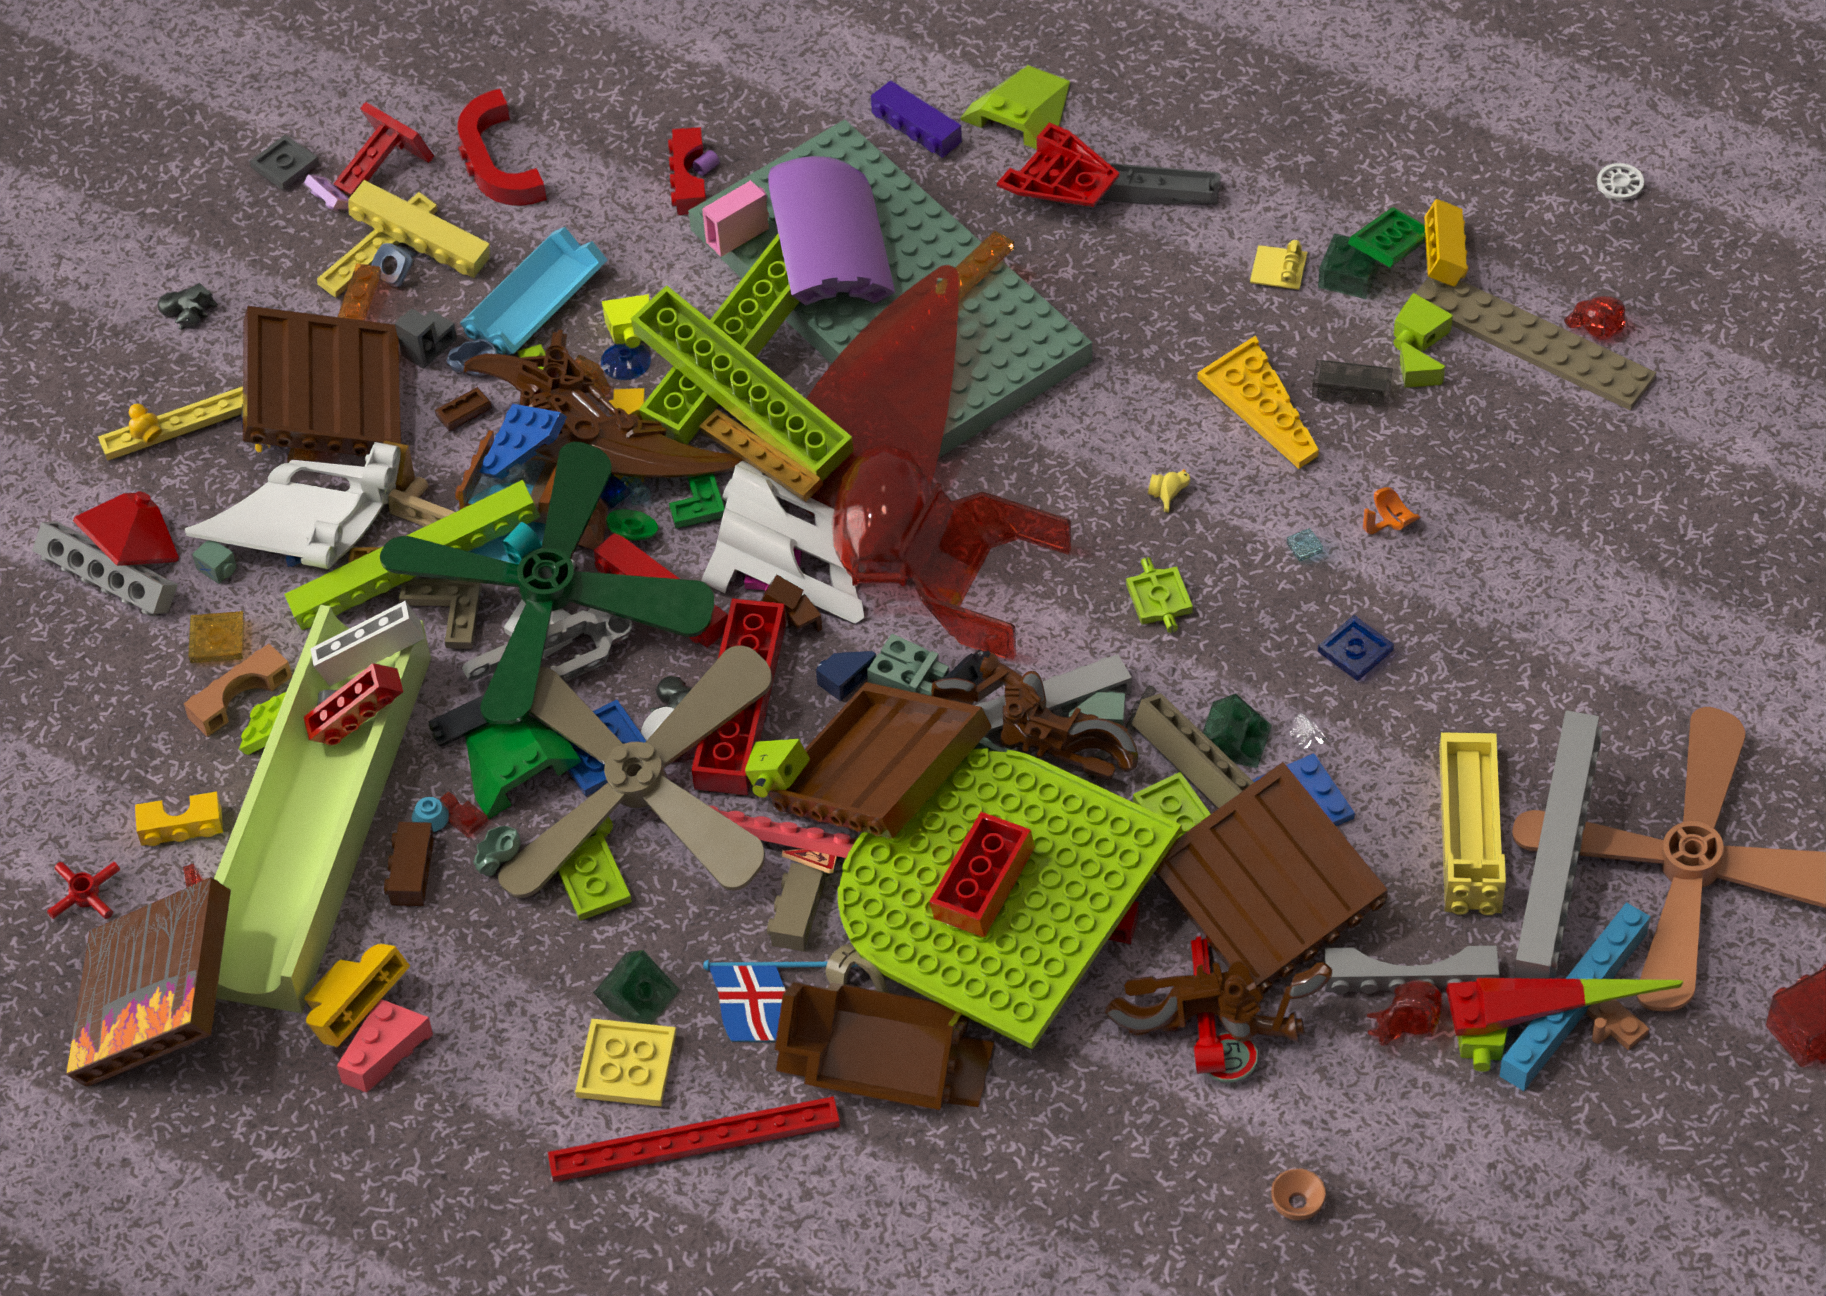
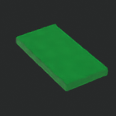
M1392 207L1353 234L1348 244L1391 268L1426 242L1425 225Z

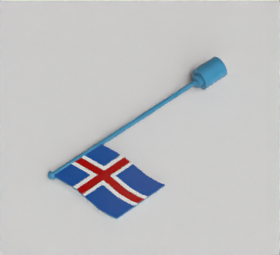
M706 960L703 967L707 971L710 970L718 990L722 1021L731 1042H776L782 997L786 991L777 968L826 967L828 962H709V960Z

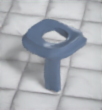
M384 243L377 250L371 267L375 275L382 281L393 287H400L413 264L412 256L414 257L417 254L409 248ZM394 256L397 261V269L393 274L388 275L383 269V264L387 257Z

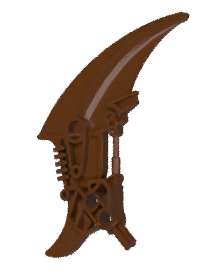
M558 329V333H552L551 345L546 349L545 356L518 358L503 354H481L470 358L464 364V372L471 371L491 375L516 387L515 389L521 392L519 400L521 405L561 412L567 417L557 439L550 445L544 443L537 448L535 456L557 462L559 452L564 445L570 442H582L599 448L609 457L612 475L648 478L691 477L734 470L735 465L744 461L735 454L704 450L666 437L667 429L663 428L659 421L640 420L637 415L627 414L622 408L616 409L594 385V379L584 375V370L568 354L566 349L567 334H563V330ZM584 393H590L614 416L608 417Z

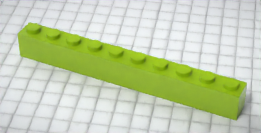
M523 480L406 536L470 551L483 546L493 539L506 535L514 530L520 522L525 524L531 523L539 518L540 515ZM381 547L284 595L301 630L312 627L320 605L331 606L334 615L337 616L349 608L362 604L374 596L385 593L397 585L412 580L416 576L396 574L384 569L380 562V553L383 549Z

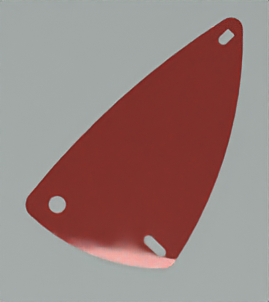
M943 265L937 268L878 314L841 352L806 398L852 436L854 451L822 481L824 485L810 498L835 510L840 521V533L864 543L887 549L905 550L914 541L909 537L903 543L897 542L896 539L903 534L901 528L905 526L915 535L919 528L940 452L953 378L959 294V275L953 266ZM938 278L948 279L945 293L937 294L935 290ZM804 509L813 517H815V514L813 512ZM886 514H893L898 518L899 523L894 530L887 531L881 527V519Z

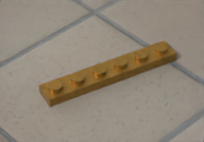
M718 409L699 425L705 435L805 502L824 485L820 477Z

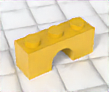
M217 792L190 796L188 810L178 816L166 814L162 800L135 805L136 831L141 846H157L163 842H182L188 838L212 837L215 834L223 833L222 809Z

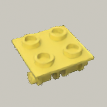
M1292 240L1288 243L1287 249L1258 245L1250 283L1299 290L1307 252L1302 251V246L1298 240Z

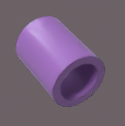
M708 150L695 160L692 166L695 172L704 176L717 166L720 161L715 152Z

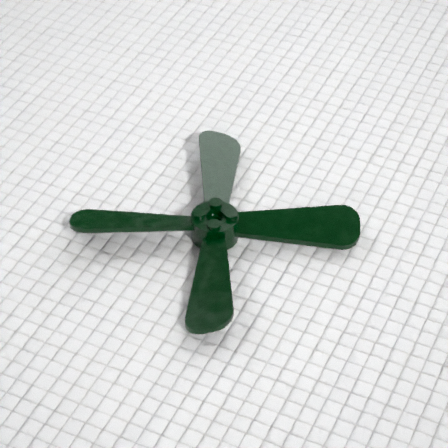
M570 442L561 448L542 547L525 555L519 565L411 536H399L389 540L380 553L382 567L396 574L519 587L525 606L480 706L482 717L489 723L513 724L521 721L531 712L551 613L565 607L570 602L684 637H695L702 634L711 623L715 605L714 595L711 588L704 582L574 571L571 558L612 474L609 457L599 448L586 443Z

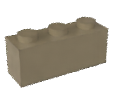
M791 863L789 872L783 874L781 889L783 891L781 896L777 895L774 904L775 917L774 919H769L767 926V935L771 936L772 946L805 951L825 886L824 871L807 865Z

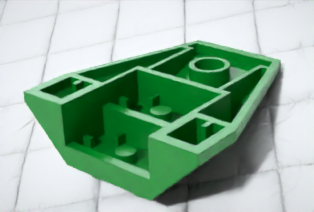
M529 714L519 722L513 724L490 723L465 736L475 799L488 820L511 806L505 793L551 765L559 776L582 762L568 740Z

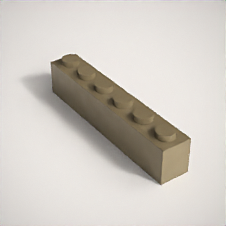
M1161 693L1141 700L1132 725L1218 808L1254 783Z

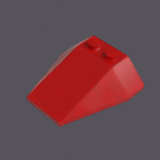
M1049 122L1036 137L1037 152L1020 171L1009 168L999 179L997 186L1020 196L1094 207L1119 178L1120 173L1071 131Z

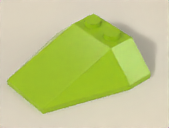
M1027 65L972 102L960 119L979 128H982L988 119L1018 129L1024 132V145L1037 149L1036 137L1050 122L1057 126L1060 125L1070 81Z

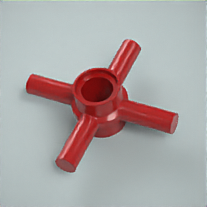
M63 862L56 864L55 870L68 882L69 895L47 910L48 915L52 919H55L74 904L82 908L92 906L104 919H109L113 915V911L99 898L98 893L99 886L120 871V867L116 862H112L93 877L86 872L75 874Z

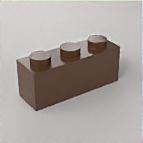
M398 822L397 833L392 834V849H394V853L389 855L388 858L390 877L385 878L384 894L389 896L391 905L424 906L435 840L432 823Z

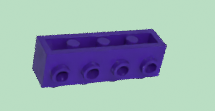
M890 80L871 95V110L877 118L884 120L894 129L906 134L911 140L917 141L930 152L943 158L962 143L961 124Z

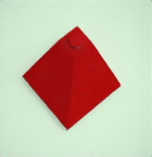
M145 492L123 493L75 516L73 522L116 566L177 562L179 559L159 507Z

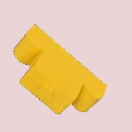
M377 944L369 948L362 955L359 963L346 960L337 961L304 997V1000L312 1009L306 1018V1023L323 1044L338 1047L410 968L409 963L396 946Z

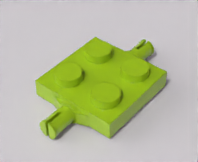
M1147 557V561L1146 558H1143L1141 565L1145 572L1138 576L1126 578V586L1141 625L1164 621L1167 632L1172 633V630L1175 632L1178 626L1174 618L1193 613V606L1176 566L1168 569H1155L1150 557Z

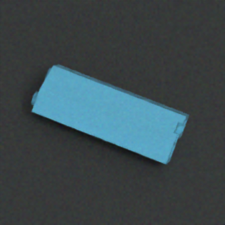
M566 227L552 232L460 324L470 339L474 341L482 339L492 343L497 350V354H513L608 259L593 241L580 246Z

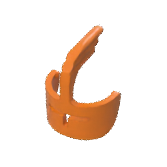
M1385 487L1374 492V502L1383 521L1375 524L1376 513L1366 508L1364 509L1363 529L1370 535L1387 526L1395 530H1401L1420 519L1421 516L1412 513L1392 488ZM1387 508L1390 510V512H1391L1394 516H1397V515H1399V514H1402V515H1400V516L1397 517V519H1398L1399 521H1397V520L1389 513V511L1387 510Z

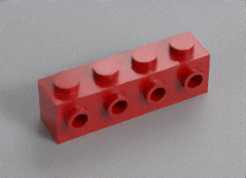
M372 663L306 714L304 721L309 740L325 743L326 745H336L348 734L357 730L369 718L374 717L386 705L391 704L395 698L404 692L398 669Z

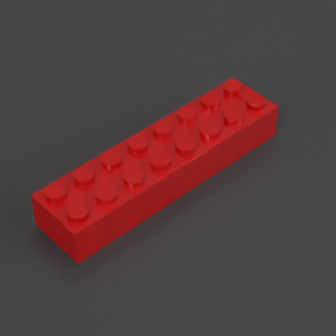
M732 598L718 658L733 646L749 647L767 662L772 673V685L765 695L698 743L691 770L695 790L748 795L751 782L746 775L745 769L755 742L760 741L786 628L785 604Z

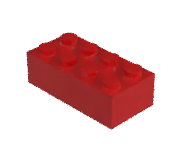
M980 811L929 901L934 919L985 938L1035 849L1031 829Z

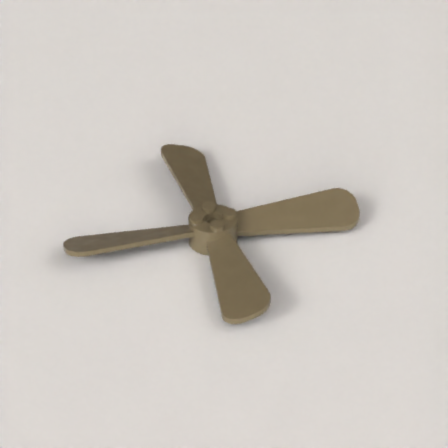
M733 646L727 649L645 743L629 742L625 744L608 729L555 671L541 667L534 704L530 714L603 763L608 783L521 850L511 860L507 861L501 868L498 876L501 887L516 898H525L537 893L620 803L631 808L649 806L723 888L735 891L750 884L762 869L765 861V851L761 841L741 826L668 780L665 767L769 691L772 685V673L767 662L757 652L746 646Z

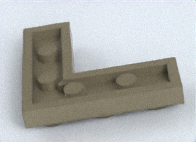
M413 578L401 584L400 603L406 601L408 605L450 606L445 636L446 648L472 649L482 589L481 583L449 579Z

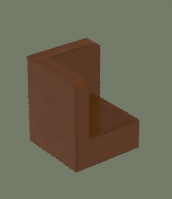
M776 574L760 601L785 604L787 610L793 611L804 590Z
M806 594L801 595L793 611L785 608L786 624L788 627L795 625L798 629L812 624L817 632L822 630L821 614Z

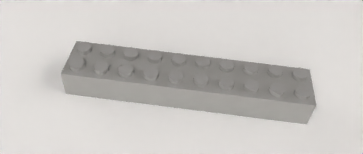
M1565 711L1516 956L1514 978L1556 979L1558 958L1561 953L1563 933L1568 916L1567 912L1572 897L1573 881L1577 871L1578 855H1580L1582 835L1587 819V809L1591 799L1592 783L1595 778L1596 763L1601 747L1603 728L1598 727L1599 716Z

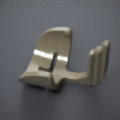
M852 944L841 946L828 960L825 972L830 983L847 985L848 972L856 964L867 971L877 991L890 993L882 973L872 963L863 959Z

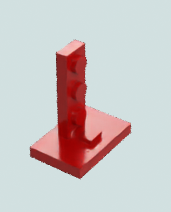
M365 101L360 110L375 129V132L333 184L337 189L351 197L364 180L369 181L395 147L401 150L404 148L428 163L435 156L418 132Z

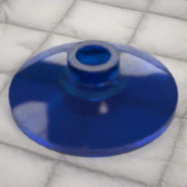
M625 343L614 344L607 348L601 357V367L605 374L617 380L635 379L643 375L651 364L650 353L641 344L635 348H629Z

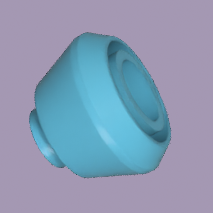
M425 797L419 800L412 813V822L432 823L433 832L442 829L449 820L447 807L434 797Z

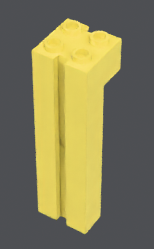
M1441 732L1439 751L1445 912L1462 915L1467 913L1469 909L1479 910V913L1484 915L1502 913L1506 877L1505 855L1501 851L1496 733Z

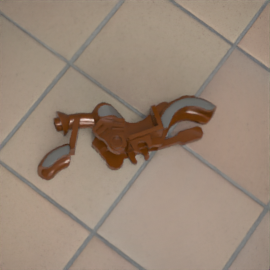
M993 652L989 658L984 657L980 672L983 673L982 680L984 682L978 686L971 681L958 678H946L932 683L931 696L971 705L974 702H979L1004 685L1005 705L1002 709L1003 731L1001 732V742L1005 748L1014 749L1022 743L1024 744L1022 749L1024 753H1028L1030 747L1039 749L1037 758H1042L1045 753H1048L1057 759L1083 768L1087 774L1107 781L1114 776L1115 767L1113 764L1092 756L1086 758L1075 753L1090 748L1100 749L1111 754L1124 771H1130L1137 767V747L1127 732L1128 729L1123 725L1101 719L1093 714H1084L1077 707L1070 718L1054 715L1046 707V695L1040 675L1036 671H1028L1021 676L1013 669L1002 664Z
M1238 960L1231 963L1227 972H1222L1219 963L1214 962V972L1211 974H1206L1203 971V965L1200 964L1197 967V975H1179L1158 979L1154 976L1128 979L1124 987L1125 993L1129 996L1155 993L1160 988H1173L1160 1003L1147 1007L1135 1005L1122 997H1116L1107 1005L1105 1014L1115 1024L1129 1030V1033L1144 1035L1158 1029L1173 1031L1179 1026L1180 1028L1186 1027L1187 1020L1198 1013L1209 1012L1218 1015L1227 1031L1238 1041H1249L1256 1034L1287 1037L1294 1042L1300 1043V1035L1305 1034L1303 1019L1297 1018L1295 1011L1290 1013L1288 1017H1284L1290 998H1304L1321 990L1330 980L1332 968L1326 963L1320 962L1311 969L1296 974L1292 980L1291 987L1286 986L1275 1017L1257 1015L1261 1010L1259 1002L1263 999L1264 994L1260 991L1259 986L1256 985L1254 978L1250 974L1248 964Z

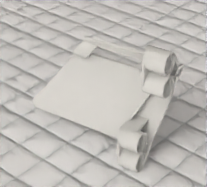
M375 442L370 454L366 455L365 467L291 460L289 463L281 464L269 474L268 482L256 492L228 510L206 521L185 528V534L189 537L302 557L301 563L303 565L329 569L361 539L379 514L383 505L389 503L388 494L393 489H396L395 482L400 462V447ZM299 470L344 477L350 482V488L344 492L290 482V479Z

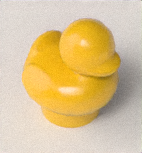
M137 403L130 407L129 416L132 419L129 421L131 436L135 439H143L147 444L153 442L162 433V429L158 426L159 420L154 413H148V408H145L142 404Z

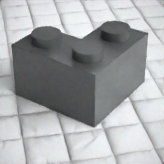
M411 308L395 323L401 356L422 369H425L457 339L454 323L433 310L424 316Z

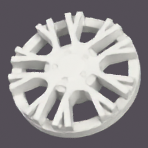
M1615 163L1604 167L1597 177L1598 190L1610 200L1615 199L1620 202L1636 198L1641 193L1644 185L1642 173L1637 168L1623 163ZM1624 169L1630 172L1626 174L1624 172H1621V170ZM1606 173L1611 178L1603 177V175ZM1632 183H1640V184H1639V186H1636V185H1633Z

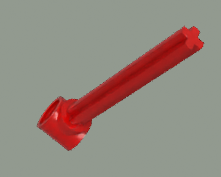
M1196 936V940H1191L1193 975H1197V967L1200 964L1203 965V971L1206 974H1211L1208 942L1206 939H1202L1201 936ZM1209 1012L1198 1013L1199 1040L1194 1045L1196 1073L1226 1072L1223 1043L1216 1037L1215 1015Z

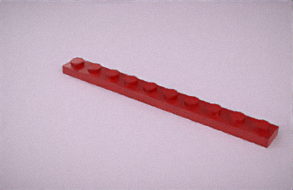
M833 1096L549 1151L548 1158L554 1183L840 1127Z

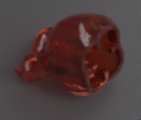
M1599 296L1591 300H1583L1575 305L1572 313L1564 319V322L1569 328L1583 326L1589 336L1594 339L1607 340L1624 329L1625 306L1620 299L1611 296Z

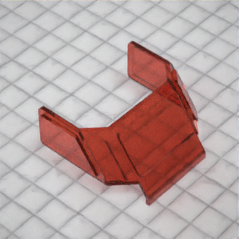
M937 483L901 546L899 558L912 572L911 576L917 586L915 589L921 601L951 636L955 637L960 644L978 650L990 651V653L993 652L997 656L1013 660L1016 656L1015 626L1012 623L960 607L991 548L1019 539L1068 555L1071 551V521L1068 518L983 491L951 501L942 490V484Z

